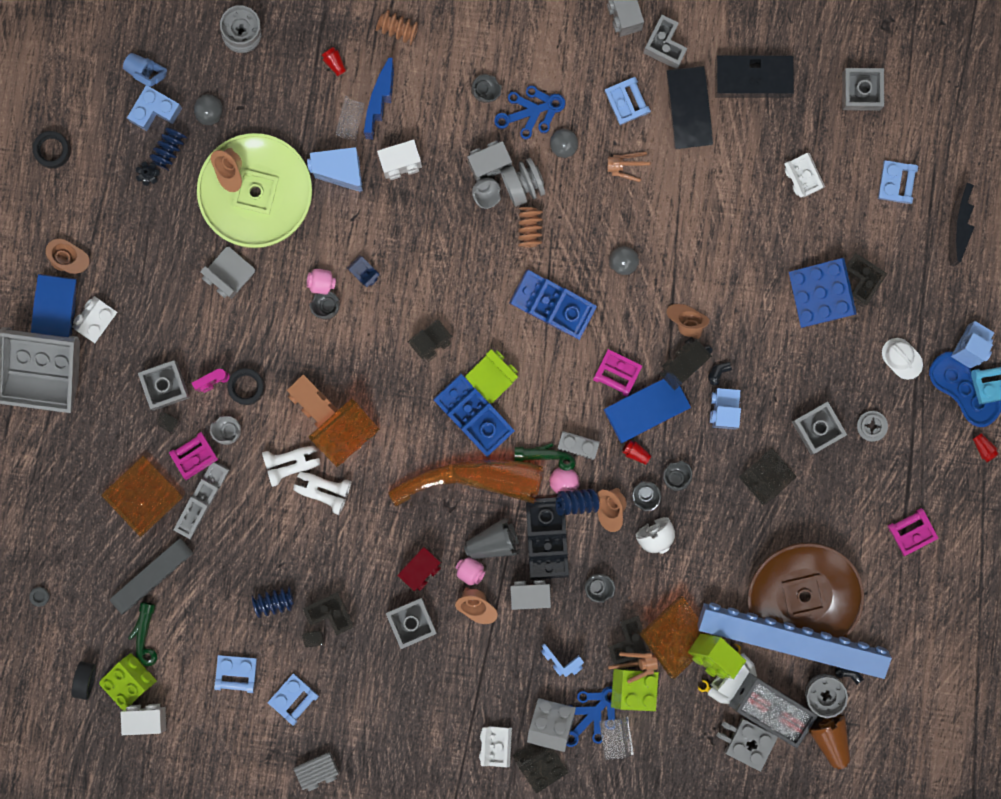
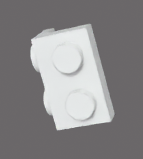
M810 153L784 163L786 166L785 173L788 178L792 179L794 183L793 190L800 198L825 188Z
M94 296L87 301L82 314H79L74 319L72 327L96 343L117 312Z
M495 726L482 728L480 734L482 747L479 754L481 766L510 767L512 728Z

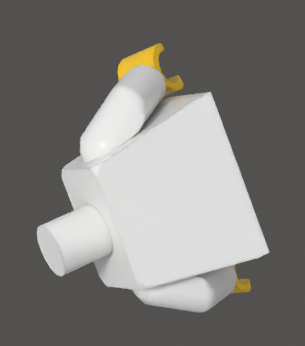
M734 644V646L738 648V653L746 662L734 679H722L717 676L710 684L713 686L712 688L709 687V683L706 680H702L707 685L705 690L698 686L699 691L708 692V695L719 703L730 704L749 672L757 677L754 663L745 653L740 652L741 649L738 644Z

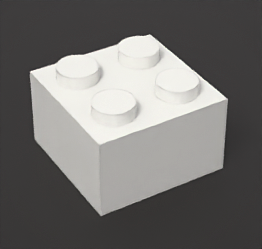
M414 140L377 151L386 179L395 180L401 177L400 174L407 172L408 174H414L419 172V168H422Z
M149 704L145 706L146 708H141V705H129V707H126V710L121 711V734H160L166 731V708L160 707V704Z

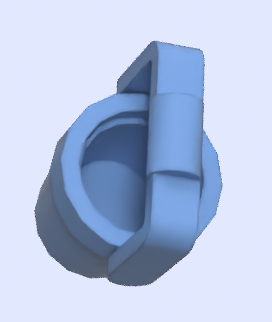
M130 53L123 63V69L137 81L150 87L166 77L167 69L148 58H143L134 53ZM153 70L158 72L152 79H149Z

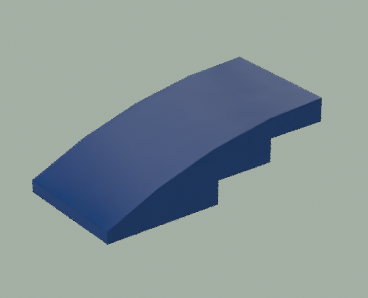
M388 58L372 91L364 127L366 139L374 140L375 121H383L384 103H392L393 58Z
M530 270L525 271L509 304L578 340H580L597 307L566 288H562Z
M38 274L31 333L61 337L72 336L77 279Z
M461 373L433 398L437 405L486 457L515 431Z
M672 374L603 410L620 443H623L690 409L691 406L675 375Z

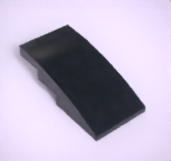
M697 66L666 70L675 149L713 145L705 67Z
M966 183L959 188L953 206L948 245L949 263L952 267L961 263L975 227L968 224L974 205L968 204L974 187L970 183Z
M556 498L525 499L530 580L569 577L565 513L561 516L557 514Z

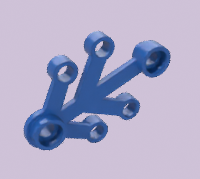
M529 86L526 89L527 97H536L545 102L537 105L520 97L518 93L511 92L508 95L509 103L519 104L527 109L510 115L499 113L495 116L494 124L498 129H506L509 123L530 116L525 128L520 132L521 138L528 140L532 136V129L540 113L548 110L544 121L538 126L539 132L546 134L550 129V123L555 113L561 112L565 107L563 96L560 94L549 96L538 91L535 86ZM529 89H534V90H535V94H534V95H530V94L528 93V90H529ZM512 95H516L517 100L512 101L510 97ZM558 101L559 106L554 107L552 102ZM500 119H504L506 123L504 125H500L498 121ZM543 124L547 125L548 129L545 131L541 130L540 128ZM523 131H529L530 135L525 137L522 133Z
M612 686L604 688L599 693L580 691L577 694V699L581 703H585L588 700L601 701L596 706L575 707V715L587 716L573 731H570V735L574 736V741H568V747L577 745L579 741L578 736L593 720L594 733L592 740L597 744L603 742L601 711L606 706L608 719H606L605 725L611 730L616 728L615 708H611V700L607 699V694L612 692ZM585 693L587 698L580 700V694ZM609 720H614L615 725L613 727L608 726ZM596 734L602 736L600 741L594 739Z

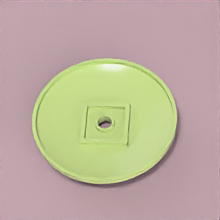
M265 134L239 135L219 145L214 151H224L227 148H232L240 156L242 167L239 172L242 185L236 192L225 190L220 185L211 163V154L208 156L202 166L197 183L198 204L207 224L221 238L232 244L247 248L271 246L291 236L304 221L312 199L311 177L301 156L286 142ZM252 188H260L261 194L258 197H252L250 194Z

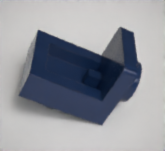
M361 255L347 267L365 287L373 285L380 275Z

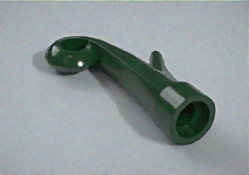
M553 443L534 448L515 447L514 462H523L525 460H559V467L565 471L572 470L576 465V460L569 453L548 450L554 446Z
M140 602V614L128 639L132 640L137 635V658L143 665L152 666L157 661V654L152 649L144 648L156 605ZM149 653L151 660H147L144 655Z

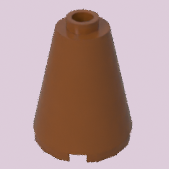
M840 713L836 717H821L822 720L818 722L815 720L809 729V733L833 768L838 770L846 768L850 762L845 716H842Z

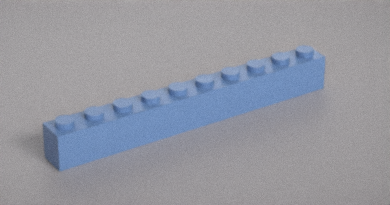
M716 603L703 604L697 623L698 629L701 632L885 679L892 659L888 650L880 646L874 648L864 642L854 643L845 637L835 638L826 632H821L820 634L807 627L797 628L788 622H784V624L778 623L775 619L769 617L765 619L759 618L754 613H740L735 608L724 609Z

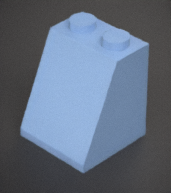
M356 147L310 153V159H307L308 169L310 173L314 174L315 178L355 191H363L359 156Z

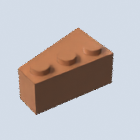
M302 375L287 390L290 393L287 397L295 405L299 403L303 407L301 411L308 418L312 416L317 421L315 425L322 432L324 430L329 432L345 417L305 375Z

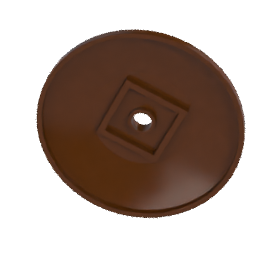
M796 543L775 551L757 568L748 589L749 613H754L763 619L769 617L782 624L788 622L801 629L802 627H807L820 634L821 632H826L835 638H846L853 631L861 617L864 605L863 584L854 565L838 550L819 543ZM804 591L810 593L809 598L806 600L799 598L800 594Z

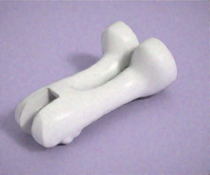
M306 446L279 455H274L269 451L262 452L267 469L296 460V463L268 470L272 487L277 486L281 479L286 476L318 466L320 458L306 461L304 455L317 452L316 446Z
M299 472L297 477L309 482L307 488L294 484L293 490L303 496L330 505L333 513L340 515L346 499L321 492L317 488L320 487L347 497L351 481L343 480L341 483H336L311 473Z

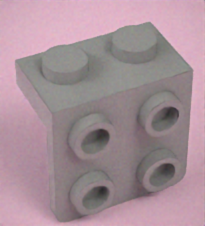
M226 247L208 268L205 266L200 272L204 275L202 279L211 286L213 283L218 287L216 291L224 298L228 296L232 299L252 277L255 269L234 250Z

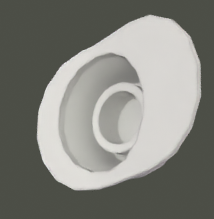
M893 338L883 346V360L900 378L906 380L914 379L921 373L923 368L922 358L907 341L901 338Z

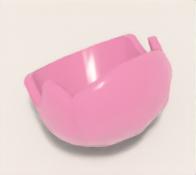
M559 467L550 476V486L557 494L560 491L578 490L580 486L579 477L573 469L565 471Z

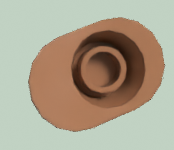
M227 148L224 151H213L211 163L220 185L229 192L238 191L242 185L239 172L242 167L240 156L232 148Z
M55 239L48 243L46 256L55 269L77 274L88 268L89 257L80 248L64 239Z
M673 304L667 308L666 314L668 318L677 323L679 332L684 336L699 339L704 327L709 324L707 316L687 305Z
M619 488L599 491L597 494L599 498V521L606 530L616 532L623 525V512L627 506V501L623 494L620 493Z
M466 587L461 598L455 603L458 611L477 623L490 624L497 619V610L487 602L486 596L481 590Z

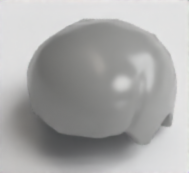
M483 178L478 180L473 186L472 196L480 208L489 209L500 202L501 188L493 178Z
M220 416L214 423H211L210 434L218 443L229 445L234 443L241 435V426L238 420L231 416Z

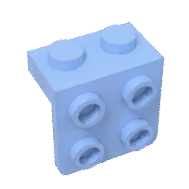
M545 643L541 645L543 647L541 650L542 654L547 660H553L555 663L553 668L559 676L564 674L567 677L570 673L575 675L583 669L581 665L584 662L579 655L563 667Z

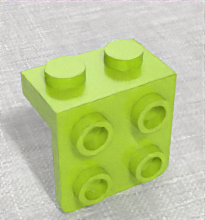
M492 349L465 377L488 403H493L518 379L516 375L518 371L511 364L507 366L503 362L505 358L497 350L494 352Z
M130 653L118 662L99 684L122 710H126V707L132 705L157 680Z

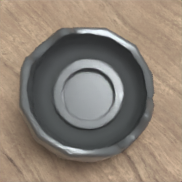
M482 74L477 76L472 82V94L480 102H493L501 95L502 85L497 82L494 76Z
M204 94L196 100L194 114L198 122L211 126L220 120L223 106L219 98L215 95Z
M562 128L556 130L550 137V148L557 157L567 158L573 156L578 149V138L570 129Z
M627 246L616 247L611 251L608 258L610 268L620 275H630L636 271L639 265L638 254Z
M328 292L327 295L315 294L312 302L309 304L311 313L319 319H332L340 309V300L333 292Z
M680 460L676 463H670L663 472V481L666 487L674 491H681L686 489L692 482L693 471L690 465Z
M651 481L640 482L634 487L632 493L634 504L643 511L654 510L659 506L662 498L659 487Z
M594 574L585 583L586 595L593 602L604 603L614 596V582L605 574Z

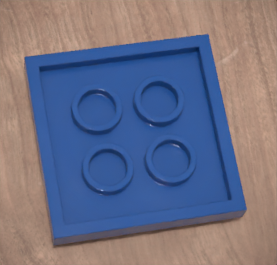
M844 258L789 272L801 328L857 315Z

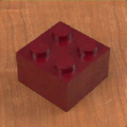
M423 547L397 576L413 591L417 589L421 591L428 583L426 579L430 575L434 577L440 571L441 567L439 565L442 562L426 547Z

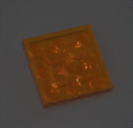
M351 398L308 437L338 467L380 429Z
M142 456L101 495L140 537L147 533L184 498L145 456Z
M679 596L640 633L667 674L673 679L693 662V656L688 651L700 633L710 635L709 633L699 631L697 626L699 618L682 596Z

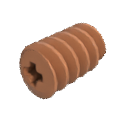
M390 10L381 14L376 31H379L381 28L382 34H386L389 31V37H393L396 33L397 40H400L403 36V42L407 43L410 39V45H412L417 34L418 22L416 21L413 25H410L411 19L403 22L404 16L396 19L397 13L390 17Z
M530 207L519 208V210L524 211L519 214V217L524 220L518 222L519 225L523 226V228L518 229V232L524 235L518 237V240L523 242L518 244V247H537V245L542 244V241L537 240L538 237L542 236L537 230L543 228V226L537 224V222L543 221L537 215L542 214L543 211Z

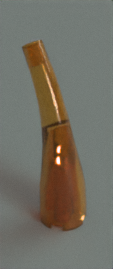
M474 460L454 463L417 475L388 491V494L397 507L412 499L411 495L424 489L438 485L458 483L534 504L535 498H532L533 494L538 495L542 480L539 471L543 472L544 466L513 460Z

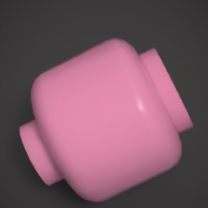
M313 269L311 273H308L306 286L312 293L327 295L331 289L335 288L336 279L332 277V273L329 270Z
M467 557L464 560L461 559L456 565L457 577L468 585L479 584L485 575L483 564L471 557Z

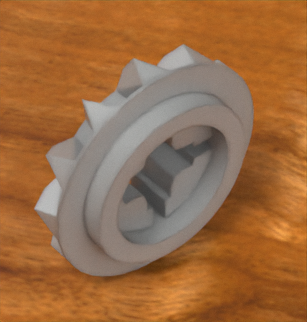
M877 411L865 412L859 417L857 423L858 433L867 441H878L887 433V420ZM873 418L874 425L880 428L873 429L871 434L870 428L864 425L870 424Z

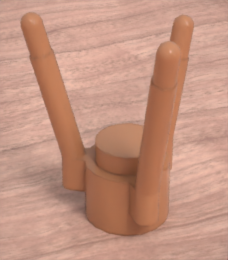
M647 152L613 155V157H608V172H612V176H620L640 182V178L619 171H623V166H649L651 162L624 161L626 158L647 155Z
M620 652V656L642 659H639L638 662L608 666V669L639 666L640 670L645 671L627 680V683H631L647 675L654 674V670L658 669V661L652 653Z

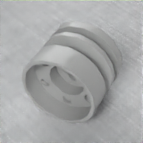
M241 5L229 8L222 15L220 30L225 45L237 53H247L254 50L261 40V26L257 13L251 8ZM241 29H244L242 35H239L238 32H240Z
M531 158L526 159L528 168H525L522 161L519 162V172H516L512 165L500 170L506 189L515 207L527 203L526 193L528 192L533 199L537 198L536 189L540 196L545 195L542 175Z
M817 675L806 686V702L812 712L819 717H836L847 706V690L842 682L833 675ZM828 690L830 697L823 699L821 692L825 693Z

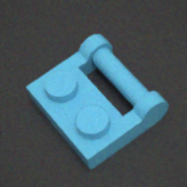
M1001 367L981 371L979 369L972 370L971 376L979 404L1001 401V380L982 383L981 378L1001 375Z

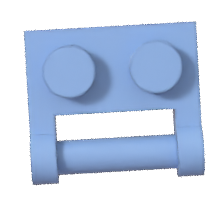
M636 77L605 89V94L619 125L651 112L649 106H646L637 86L638 81ZM630 87L640 110H634L625 88Z
M885 160L883 162L878 199L912 204L915 172H918V165ZM902 171H908L904 196H900L899 189Z
M218 655L215 690L231 689L254 693L257 658ZM223 675L249 677L248 683L222 681Z
M293 673L269 700L268 704L294 726L297 718L313 700H317L319 695ZM305 691L308 694L292 714L287 712V709Z

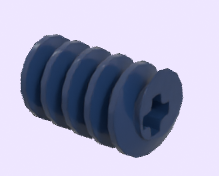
M165 128V132L168 135H161L164 142L158 141L157 144L160 148L154 147L153 151L156 155L150 154L149 157L153 163L169 171L166 164L173 165L170 157L177 158L173 152H180L181 150L177 145H184L185 143L181 138H188L174 129Z
M593 489L560 491L556 497V511L559 516L563 515V513L565 515L570 513L577 514V512L580 514L584 512L591 513V511L596 513L599 509V498Z
M290 586L287 593L281 588L279 595L275 590H273L272 596L265 592V598L259 593L257 600L252 595L254 611L258 618H262L263 612L266 616H269L270 610L274 615L277 614L278 609L281 613H284L285 607L288 611H292L294 605Z

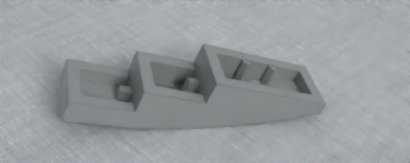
M216 461L209 466L193 496L190 497L174 531L189 539L192 538L230 469Z

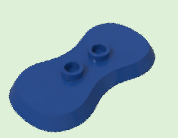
M945 352L938 356L929 369V376L933 385L938 390L951 396L958 403L964 417L972 425L986 427L992 424L1001 413V401L979 404L970 368L952 358L953 352Z

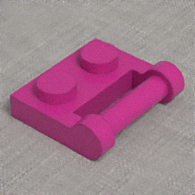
M608 349L593 381L606 384L628 397L642 365ZM604 369L627 380V385L625 386L602 375Z
M217 369L192 382V385L196 391L207 393L214 389L213 385L219 382H228L230 375L223 369Z
M202 432L196 434L197 437L178 449H173L169 452L185 480L219 460ZM198 444H202V446H200L193 452L189 453L182 459L179 458L181 455H183L190 449L194 448Z
M922 508L916 510L915 514L895 524L887 525L903 556L939 539ZM918 520L922 521L923 524L900 536L899 530Z

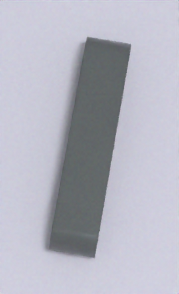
M180 538L118 591L109 601L123 615L193 554L192 550Z

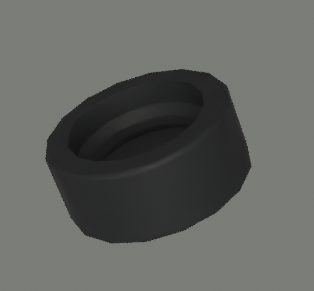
M46 131L35 138L32 152L35 159L42 166L59 168L68 161L71 155V147L68 140L62 134L55 131ZM48 139H56L62 144L63 152L57 160H46L41 154V146Z
M243 368L235 371L230 376L227 389L234 401L242 405H251L261 399L264 394L265 385L259 373L252 369ZM241 376H251L257 382V391L252 397L242 398L236 393L235 383Z
M79 662L72 683L71 695L73 698L89 699L94 685L96 664Z

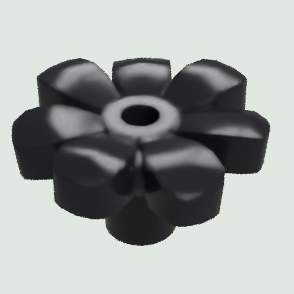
M142 162V168L137 167L135 170L139 174L136 176L137 181H143L144 186H148L150 181L153 184L157 183L158 180L155 176H159L160 171L158 169L155 170L156 164L150 163L148 166L147 162Z

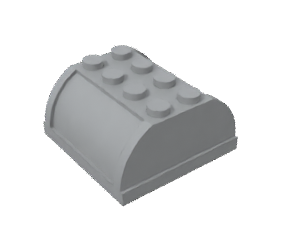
M2 327L0 329V404L71 413L79 379V338L76 336L61 337L23 332Z

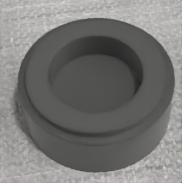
M37 587L31 591L29 599L34 606L41 607L49 602L50 594L47 589Z

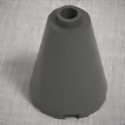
M504 518L467 540L464 546L466 555L472 559L518 555L520 549L516 550V545L519 544L513 524L507 523L510 519Z

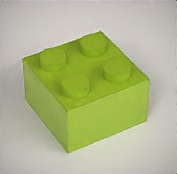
M700 633L688 651L693 656L692 660L695 663L706 668V673L712 677L719 676L722 679H734L746 662L736 650L718 636Z
M614 669L611 708L656 711L659 672H654V674L627 683V680L645 671Z

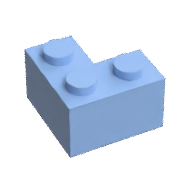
M146 85L127 119L147 131L156 115L173 124L182 107L179 103Z
M976 321L970 323L966 327L951 357L969 368L980 365L983 361L986 362L992 354L990 350L993 346V339L991 338L994 332Z
M717 388L715 393L712 392L711 404H714V410L710 412V423H713V428H739L741 408H739L740 390Z

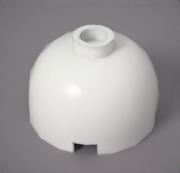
M666 517L654 520L656 524L650 527L649 524H646L636 533L638 543L647 552L663 554L670 549L669 546H671L675 539V530L669 518Z

